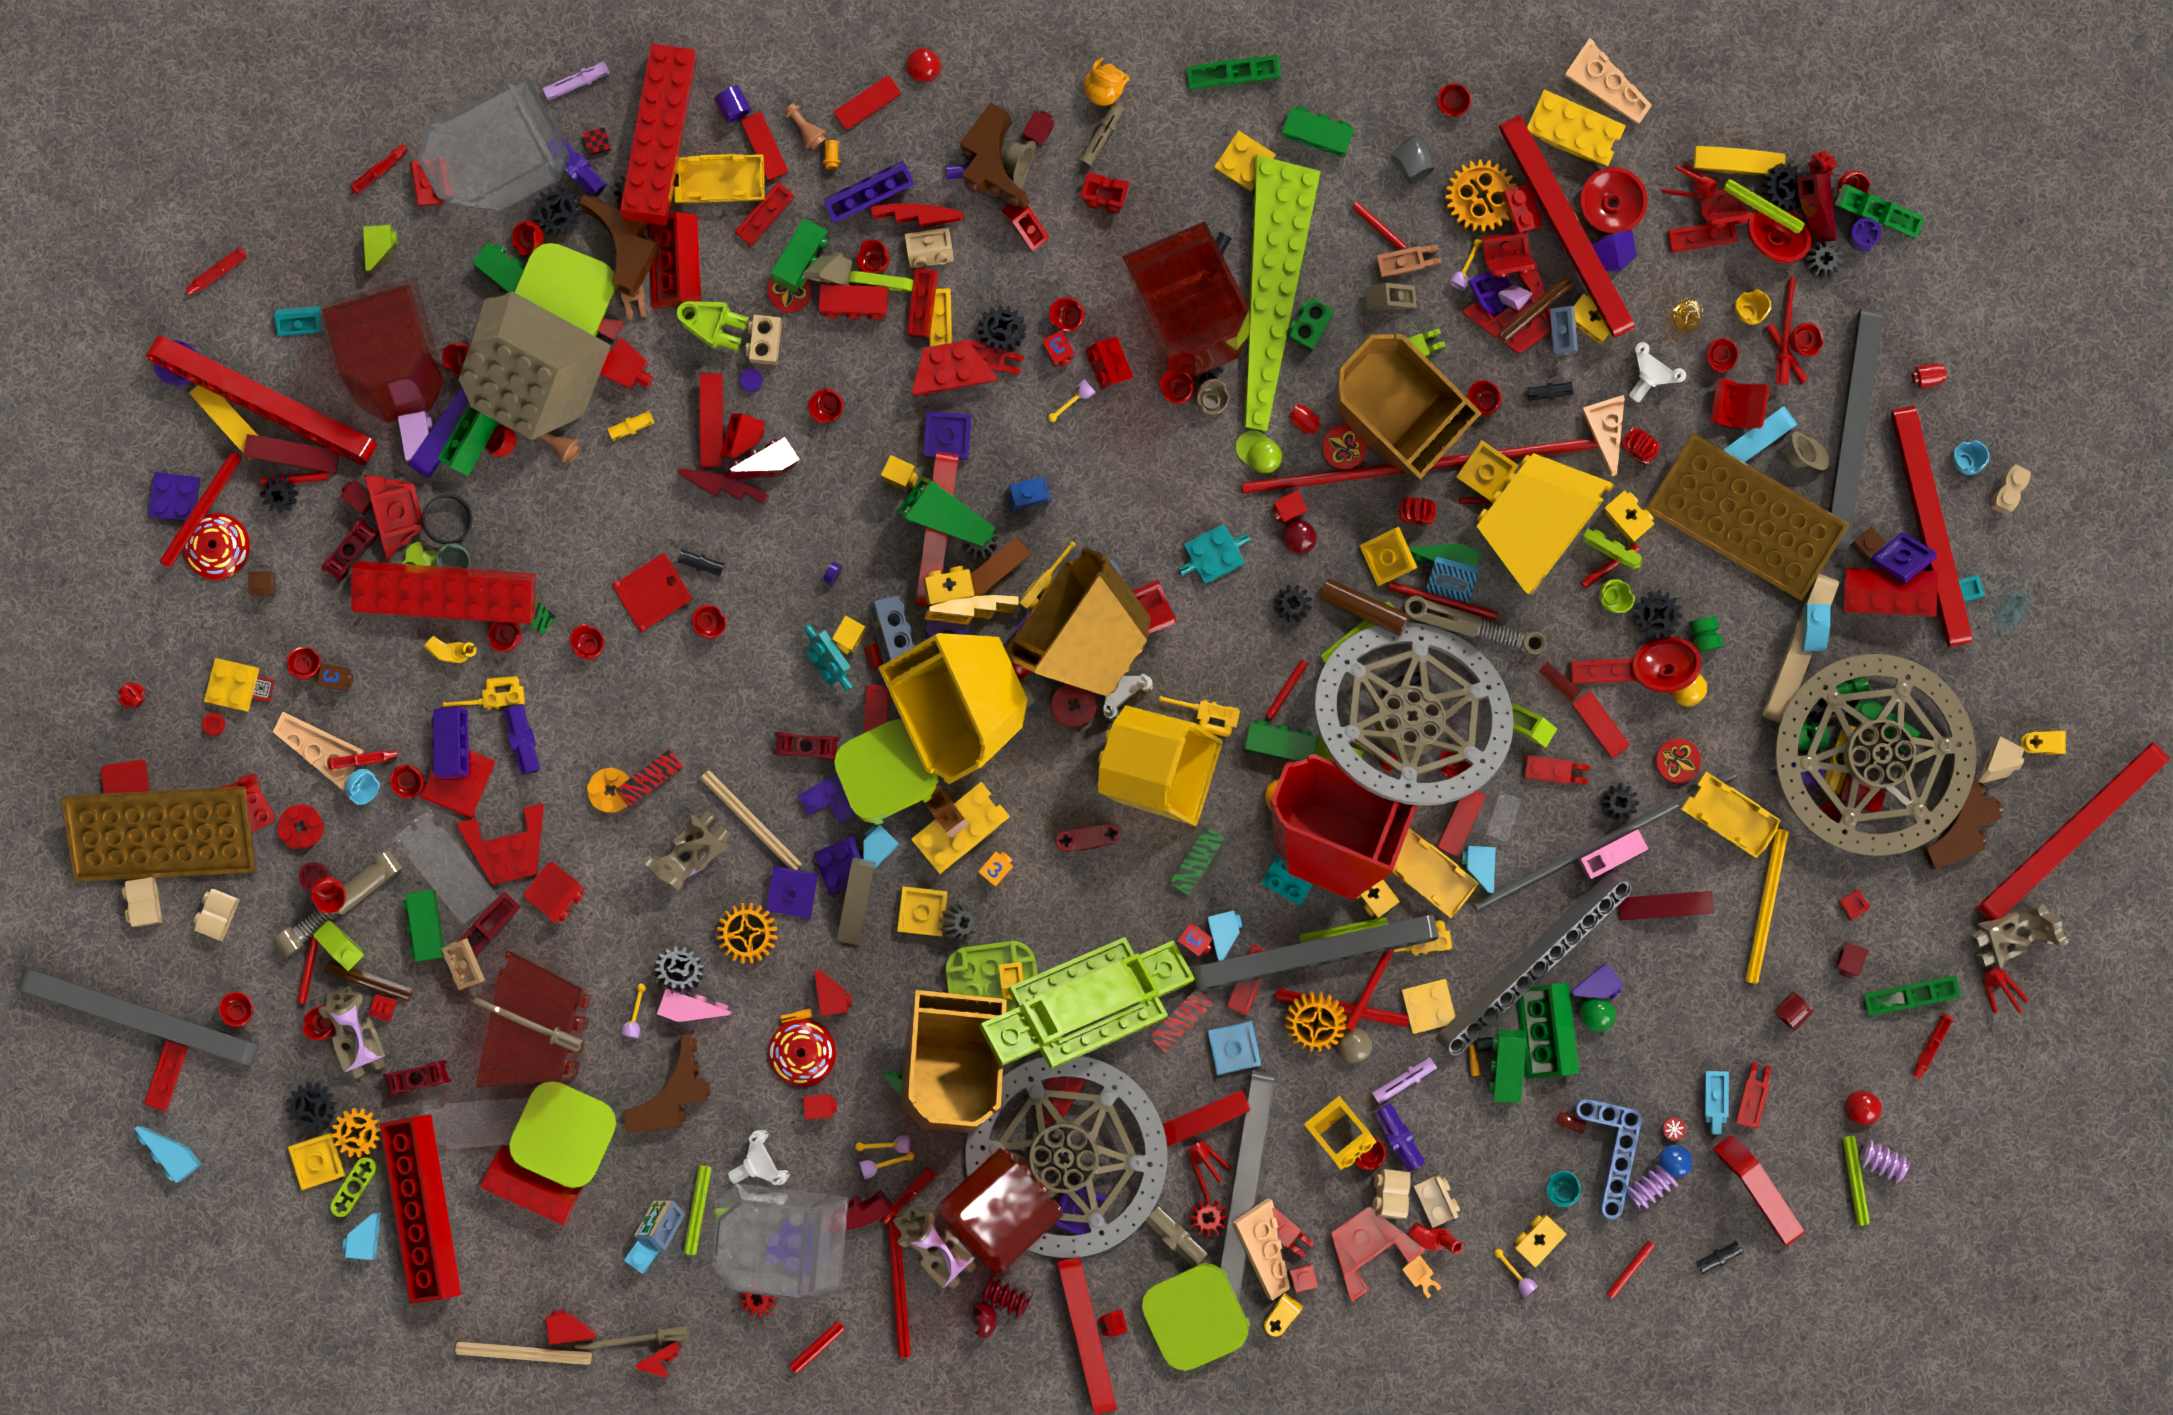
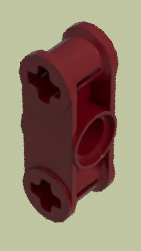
M363 519L358 520L336 550L324 561L321 570L323 572L327 571L336 578L337 583L342 582L349 574L353 565L378 538L379 532L377 530L373 531L364 524ZM348 546L355 547V553L352 556L345 555V549Z
M775 732L776 749L773 751V755L835 760L837 742L840 741V737ZM804 740H809L812 742L813 747L811 751L803 752L800 749V744Z
M1115 824L1079 827L1060 832L1056 837V845L1063 852L1100 848L1101 846L1116 844L1121 837V831ZM1108 828H1112L1113 832H1117L1114 840H1109V837L1104 836V833L1108 832ZM1064 835H1067L1068 839L1073 840V842L1069 843V847H1065L1064 844L1059 842L1063 840Z
M447 1060L429 1063L425 1066L404 1071L400 1070L383 1074L389 1090L387 1096H395L407 1093V1091L451 1082L445 1066ZM415 1072L420 1073L422 1076L421 1083L418 1085L412 1080Z

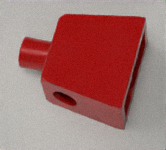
M620 337L607 355L600 376L630 390L633 389L636 383L647 389L654 380L653 376L645 372L649 363Z

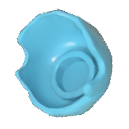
M1964 441L1952 452V461L1956 470L1965 475H1973L1979 473L1989 462L1990 454L1987 447L1980 441Z
M363 768L351 773L345 781V793L357 805H365L372 801L380 787V783L375 778V775L368 769Z

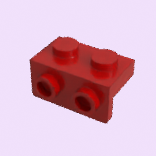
M441 156L435 157L433 160L411 161L409 167L416 207L443 205L450 196V189L445 182L446 166L442 163Z
M1529 184L1502 192L1516 235L1527 231L1534 232L1543 226L1542 215L1537 210L1535 195L1530 189Z
M1117 336L1095 342L1086 349L1087 359L1092 366L1096 382L1101 390L1134 378Z

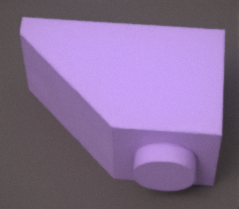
M425 411L398 416L405 460L408 463L434 427L432 417H428Z

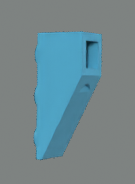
M144 1126L134 1128L137 1131V1139L143 1145L147 1144L151 1150V1157L156 1163L160 1162L165 1168L163 1172L170 1181L181 1182L202 1165L188 1146Z

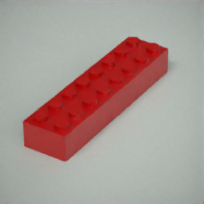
M651 43L620 209L622 219L667 226L697 64L695 49Z
M357 561L351 568V612L531 624L535 618L536 573Z
M432 1114L380 1123L409 1304L460 1296L462 1294Z

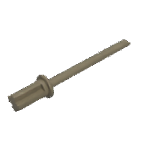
M476 997L473 1001L474 1004L551 1037L550 1044L556 1043L576 1053L581 1048L583 1040L561 1031L560 1027H556L552 1031Z
M687 1326L668 1329L658 1327V1333L609 1339L602 1342L579 1343L574 1345V1348L576 1350H586L602 1346L609 1347L659 1340V1344L662 1346L666 1342L688 1340L689 1332Z

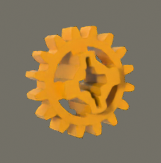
M352 1108V1114L344 1111V1118L340 1116L336 1118L340 1122L339 1125L332 1126V1128L337 1130V1133L332 1134V1137L338 1138L334 1145L342 1146L341 1153L348 1150L349 1157H353L355 1152L358 1157H362L363 1151L367 1155L371 1154L370 1147L376 1149L378 1146L375 1141L382 1140V1137L377 1135L378 1132H381V1129L376 1126L380 1120L372 1119L374 1116L373 1112L366 1115V1109L364 1108L361 1109L360 1113H358L357 1108ZM354 1117L363 1118L367 1122L364 1124L358 1123ZM346 1124V1125H347L346 1134L343 1135V1128H344V1125ZM354 1127L356 1129L365 1128L359 1133L360 1138L358 1136L349 1137L355 1132ZM372 1130L371 1139L368 1141V1132ZM351 1141L356 1142L360 1148L351 1147L347 1143Z

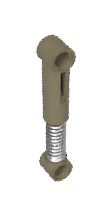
M1420 596L1410 597L1403 607L1404 613L1410 615V620H1417L1474 638L1476 635H1481V638L1485 636V639L1489 637V640L1493 638V641L1495 639L1497 642L1499 640L1500 643L1503 641L1504 644L1508 643V646L1512 644V647L1516 645V648H1520L1521 651H1524L1529 656L1539 655L1546 647V639L1539 632H1520V630L1516 632V629L1513 631L1510 628L1509 630L1505 626L1493 625V622L1489 624V621L1487 623L1485 620L1482 621L1481 616L1428 601ZM1411 603H1418L1421 606V612L1413 614L1409 609V605ZM1426 611H1429V612H1433V613H1436V614H1439V615L1446 616L1447 619H1446V618H1443V617H1439V616L1433 615V614L1426 613ZM1529 639H1537L1540 643L1539 649H1531L1528 644Z
M388 850L374 860L372 865L344 885L346 901L344 907L338 912L328 914L314 911L315 914H311V917L308 916V920L305 919V922L302 921V924H298L297 927L285 929L273 939V942L286 959L293 956L304 947V941L308 939V936L311 937V934H314L328 919H334V916L337 917V914L344 915L383 883L399 874L404 869L393 853Z

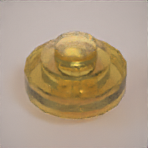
M1693 298L1681 300L1676 304L1671 315L1673 325L1681 331L1693 330L1702 320L1703 307Z

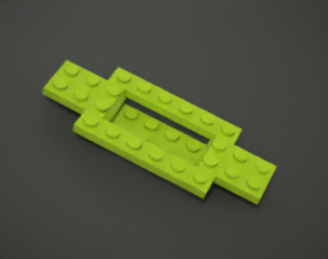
M1124 937L1010 986L1007 990L1017 1008L981 1023L979 1028L1000 1067L1040 1050L1049 1068L1053 1069L1166 1019L1168 1014L1158 997L1192 983L1195 978L1174 940L1139 955V953L1134 954L1127 939ZM1135 1003H1138L1137 1005H1135V1006H1133V1007H1131V1008H1128V1009H1126V1010H1124V1011H1121V1012H1119V1013H1117V1014H1115V1015H1112V1016H1110V1017H1108V1018H1105V1019H1103V1020H1101V1021H1099V1022H1096V1023H1094V1024H1092V1025H1089V1026H1087V1027H1085V1028H1083V1029H1080V1030H1078V1031H1076V1032H1073V1033H1071V1034H1069V1035H1067V1036L1062 1037V1036H1063L1064 1034H1066V1033H1069V1032H1071V1031H1073V1030H1076V1029H1078V1028H1080V1027H1082V1026H1085V1025H1087V1024H1089V1023H1092V1022H1094V1021H1096V1020H1098V1019H1101V1018H1103V1017H1105V1016H1107V1015H1110V1014H1112V1013H1114V1012H1117V1011H1119V1010H1121V1009H1123V1008H1126V1007H1128V1006H1130V1005H1133V1004H1135Z

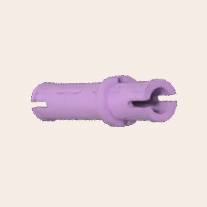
M602 61L587 69L584 67L580 72L552 85L543 87L548 101L580 86L591 85L592 81L610 73L605 62Z
M1428 1057L1418 1065L1408 1067V1071L1391 1080L1375 1092H1372L1380 1105L1411 1084L1419 1083L1421 1078L1436 1070L1437 1067L1432 1059Z

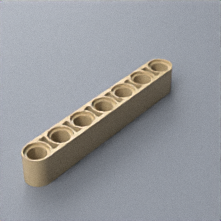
M1819 573L1811 586L1804 606L1806 604H1830L1831 606L1839 581ZM1803 609L1762 714V717L1780 723L1788 703L1799 689L1813 653L1803 652Z

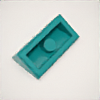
M320 306L279 309L275 311L274 318L277 336L322 333Z

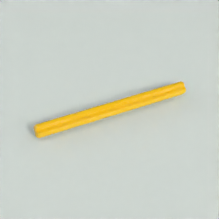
M1778 829L1774 835L1745 979L1746 982L1757 984L1759 981L1788 837V831L1784 829Z

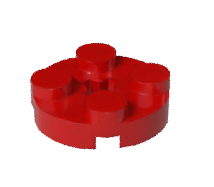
M1067 683L1057 689L1051 702L1052 713L1056 720L1069 728L1081 727L1089 723L1096 711V700L1092 691ZM1074 699H1078L1079 710L1074 709L1073 712L1070 711V706L1067 704L1068 701L1073 702Z
M299 804L288 807L281 814L278 821V836L287 846L294 849L303 850L314 846L320 841L324 833L322 817L315 808L308 805ZM301 820L304 821V826L307 827L306 831L302 830L300 833H296V823H300Z

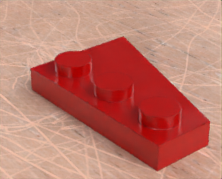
M1068 1076L1052 1077L1045 1080L1044 1088L1080 1093L1087 1079ZM1048 1098L1063 1119L1075 1099ZM1042 1103L1044 1123L1047 1126L1056 1124V1120Z

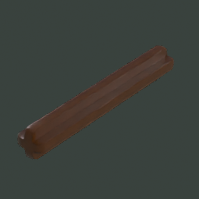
M1566 277L1560 280L1500 330L1499 336L1504 341H1508L1572 287V283Z
M329 961L326 966L325 972L329 975L409 1001L412 997L413 989L354 968L347 971L341 964Z

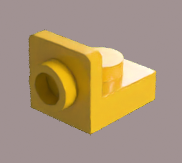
M1022 962L999 965L1004 999L1013 1000L1007 989L1024 980Z

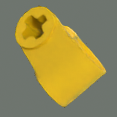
M2066 731L2027 733L2022 736L2020 745L2027 753L2066 754ZM2030 740L2037 741V745L2030 744Z
M1284 1292L1264 1321L1263 1327L1266 1333L1271 1336L1283 1334L1289 1324L1300 1313L1303 1305ZM1278 1320L1280 1329L1278 1331L1274 1329L1271 1332V1325L1269 1323Z

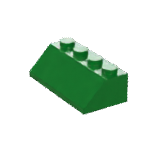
M1568 983L1531 987L1517 1000L1521 1031H1525L1527 1038L1525 1051L1527 1079L1578 1074L1579 1067Z

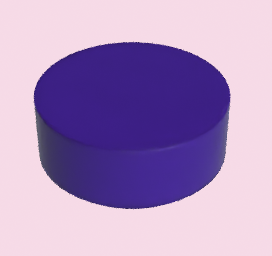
M747 369L740 376V384L746 391L755 392L761 388L763 378L759 371Z
M836 562L831 563L825 573L824 582L832 586L841 573L842 565Z

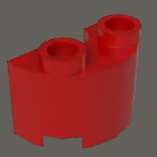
M1087 172L1080 198L1086 201L1085 206L1098 209L1101 206L1107 208L1108 212L1119 214L1120 209H1123L1130 181L1116 178L1110 179L1103 175Z

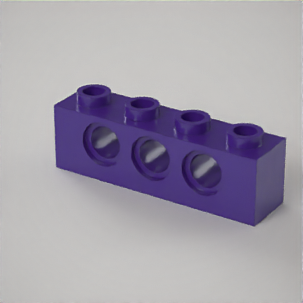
M902 160L824 198L823 201L835 223L915 183L906 164Z

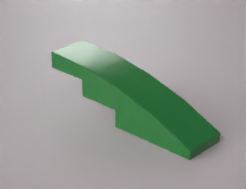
M1277 54L1261 58L1249 57L1234 61L1228 59L1187 67L1190 90L1248 84L1282 78L1280 59Z
M1846 184L1842 185L1835 203L1840 208L1864 218H1871L1878 224L1917 238L1925 217L1899 205L1887 202Z
M1957 975L1864 994L1869 1016L1962 997Z

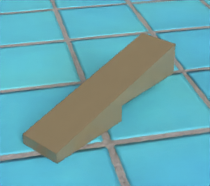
M853 858L836 941L859 946L876 862Z

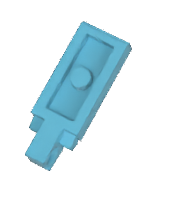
M1705 1071V1122L1710 1123V1134L1721 1135L1722 1123H1727L1729 1115V1072Z

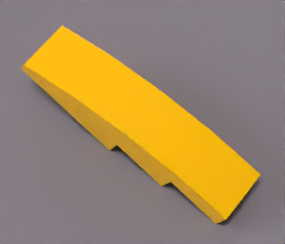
M1694 146L1693 169L1724 174L1766 175L1769 173V168L1775 167V165L1780 163L1785 164L1786 154L1738 148Z
M199 385L189 392L243 453L247 434L259 436L224 397Z
M988 595L949 600L930 606L924 619L969 625L973 617L991 619L995 611L1013 614L1018 606V597Z

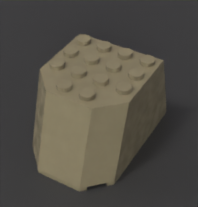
M509 292L503 296L490 297L484 300L471 335L459 375V382L472 408L532 440L581 418L585 414L611 345L522 296Z

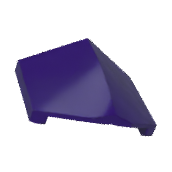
M1632 230L1616 232L1605 236L1595 244L1594 242L1591 243L1606 271H1621L1637 256Z
M1488 272L1468 281L1481 309L1493 316L1506 309L1507 305L1501 302L1498 293L1511 286L1507 276L1495 277V275H1491Z

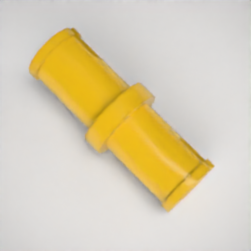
M648 410L636 417L625 418L626 421L609 427L608 432L612 440L615 441L630 433L632 435L636 434L637 430L655 424Z

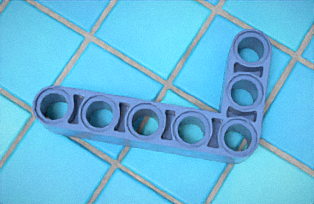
M1581 1099L1574 1106V1112L1578 1118L1616 1127L1599 1206L1600 1213L1604 1217L1616 1219L1621 1215L1641 1126V1115L1633 1109L1589 1099ZM1583 1103H1588L1591 1107V1112L1587 1116H1583L1580 1112V1107ZM1606 1108H1610L1613 1111V1117L1609 1121L1604 1120L1602 1117V1112ZM1628 1113H1632L1635 1116V1123L1631 1126H1628L1624 1121ZM1624 1135H1627L1631 1140L1627 1148H1622L1620 1145V1138ZM1618 1158H1623L1626 1162L1623 1170H1617L1615 1167V1161ZM1614 1180H1618L1621 1183V1189L1616 1193H1613L1610 1189V1184ZM1610 1202L1616 1205V1212L1612 1215H1608L1605 1211L1606 1205Z

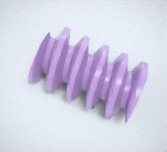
M1871 1139L1866 1142L1859 1156V1160H1863V1168L1871 1164L1870 1171L1873 1172L1878 1167L1879 1176L1886 1171L1887 1180L1896 1176V1184L1904 1178L1911 1163V1159L1906 1162V1156L1902 1155L1898 1158V1153L1895 1151L1890 1154V1149L1887 1147L1882 1150V1146L1879 1143L1873 1146V1140Z
M1659 1165L1655 1166L1657 1174L1650 1170L1648 1171L1649 1179L1645 1176L1641 1177L1642 1185L1637 1181L1633 1182L1635 1190L1627 1187L1628 1196L1640 1211V1205L1649 1208L1647 1200L1656 1203L1655 1194L1663 1198L1662 1189L1671 1192L1670 1183L1678 1187L1674 1177L1669 1175Z

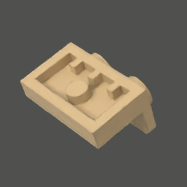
M949 227L905 234L910 268H923L925 266L954 262Z
M467 938L441 948L444 960L448 964L453 981L459 990L485 980Z
M1436 1175L1413 1186L1432 1228L1459 1217L1457 1212L1460 1211V1208L1455 1198L1450 1199L1447 1191L1451 1189L1445 1177L1441 1179L1440 1175Z

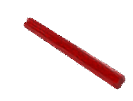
M230 452L159 560L165 567L170 568L242 460L238 453Z
M1277 989L1275 999L1294 1004L1295 998L1302 1001L1301 995L1303 993ZM1339 1001L1337 1007H1343L1344 1012L1342 1014L1351 1016L1356 1004ZM1365 1007L1360 1016L1363 1019L1401 1027H1407L1409 1022L1408 1015Z
M890 1221L887 1226L898 1356L900 1358H907L911 1355L903 1255L902 1246L897 1242L901 1237V1232L895 1223Z

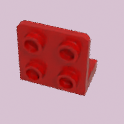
M1717 189L1711 198L1705 197L1703 201L1699 199L1701 219L1707 224L1712 225L1713 228L1726 226V222L1734 221V224L1747 223L1748 219L1753 218V213L1746 209V203L1725 192L1723 189Z
M1513 232L1482 238L1484 262L1491 275L1505 277L1511 272L1528 273L1531 269L1536 268L1535 262L1529 254L1527 232L1517 235Z
M1718 378L1710 422L1725 428H1762L1769 386L1766 384L1736 383L1726 378Z
M1159 580L1132 590L1151 617L1148 635L1159 629L1168 628L1177 621L1166 600Z
M145 760L108 764L101 767L104 793L150 791Z
M255 773L244 775L237 782L230 785L221 786H245L252 832L276 820L273 810L260 790L259 779Z
M549 862L524 892V897L545 913L551 921L558 924L560 921L564 922L571 913L569 909L574 903L577 905L585 895L583 892L586 888L554 862Z

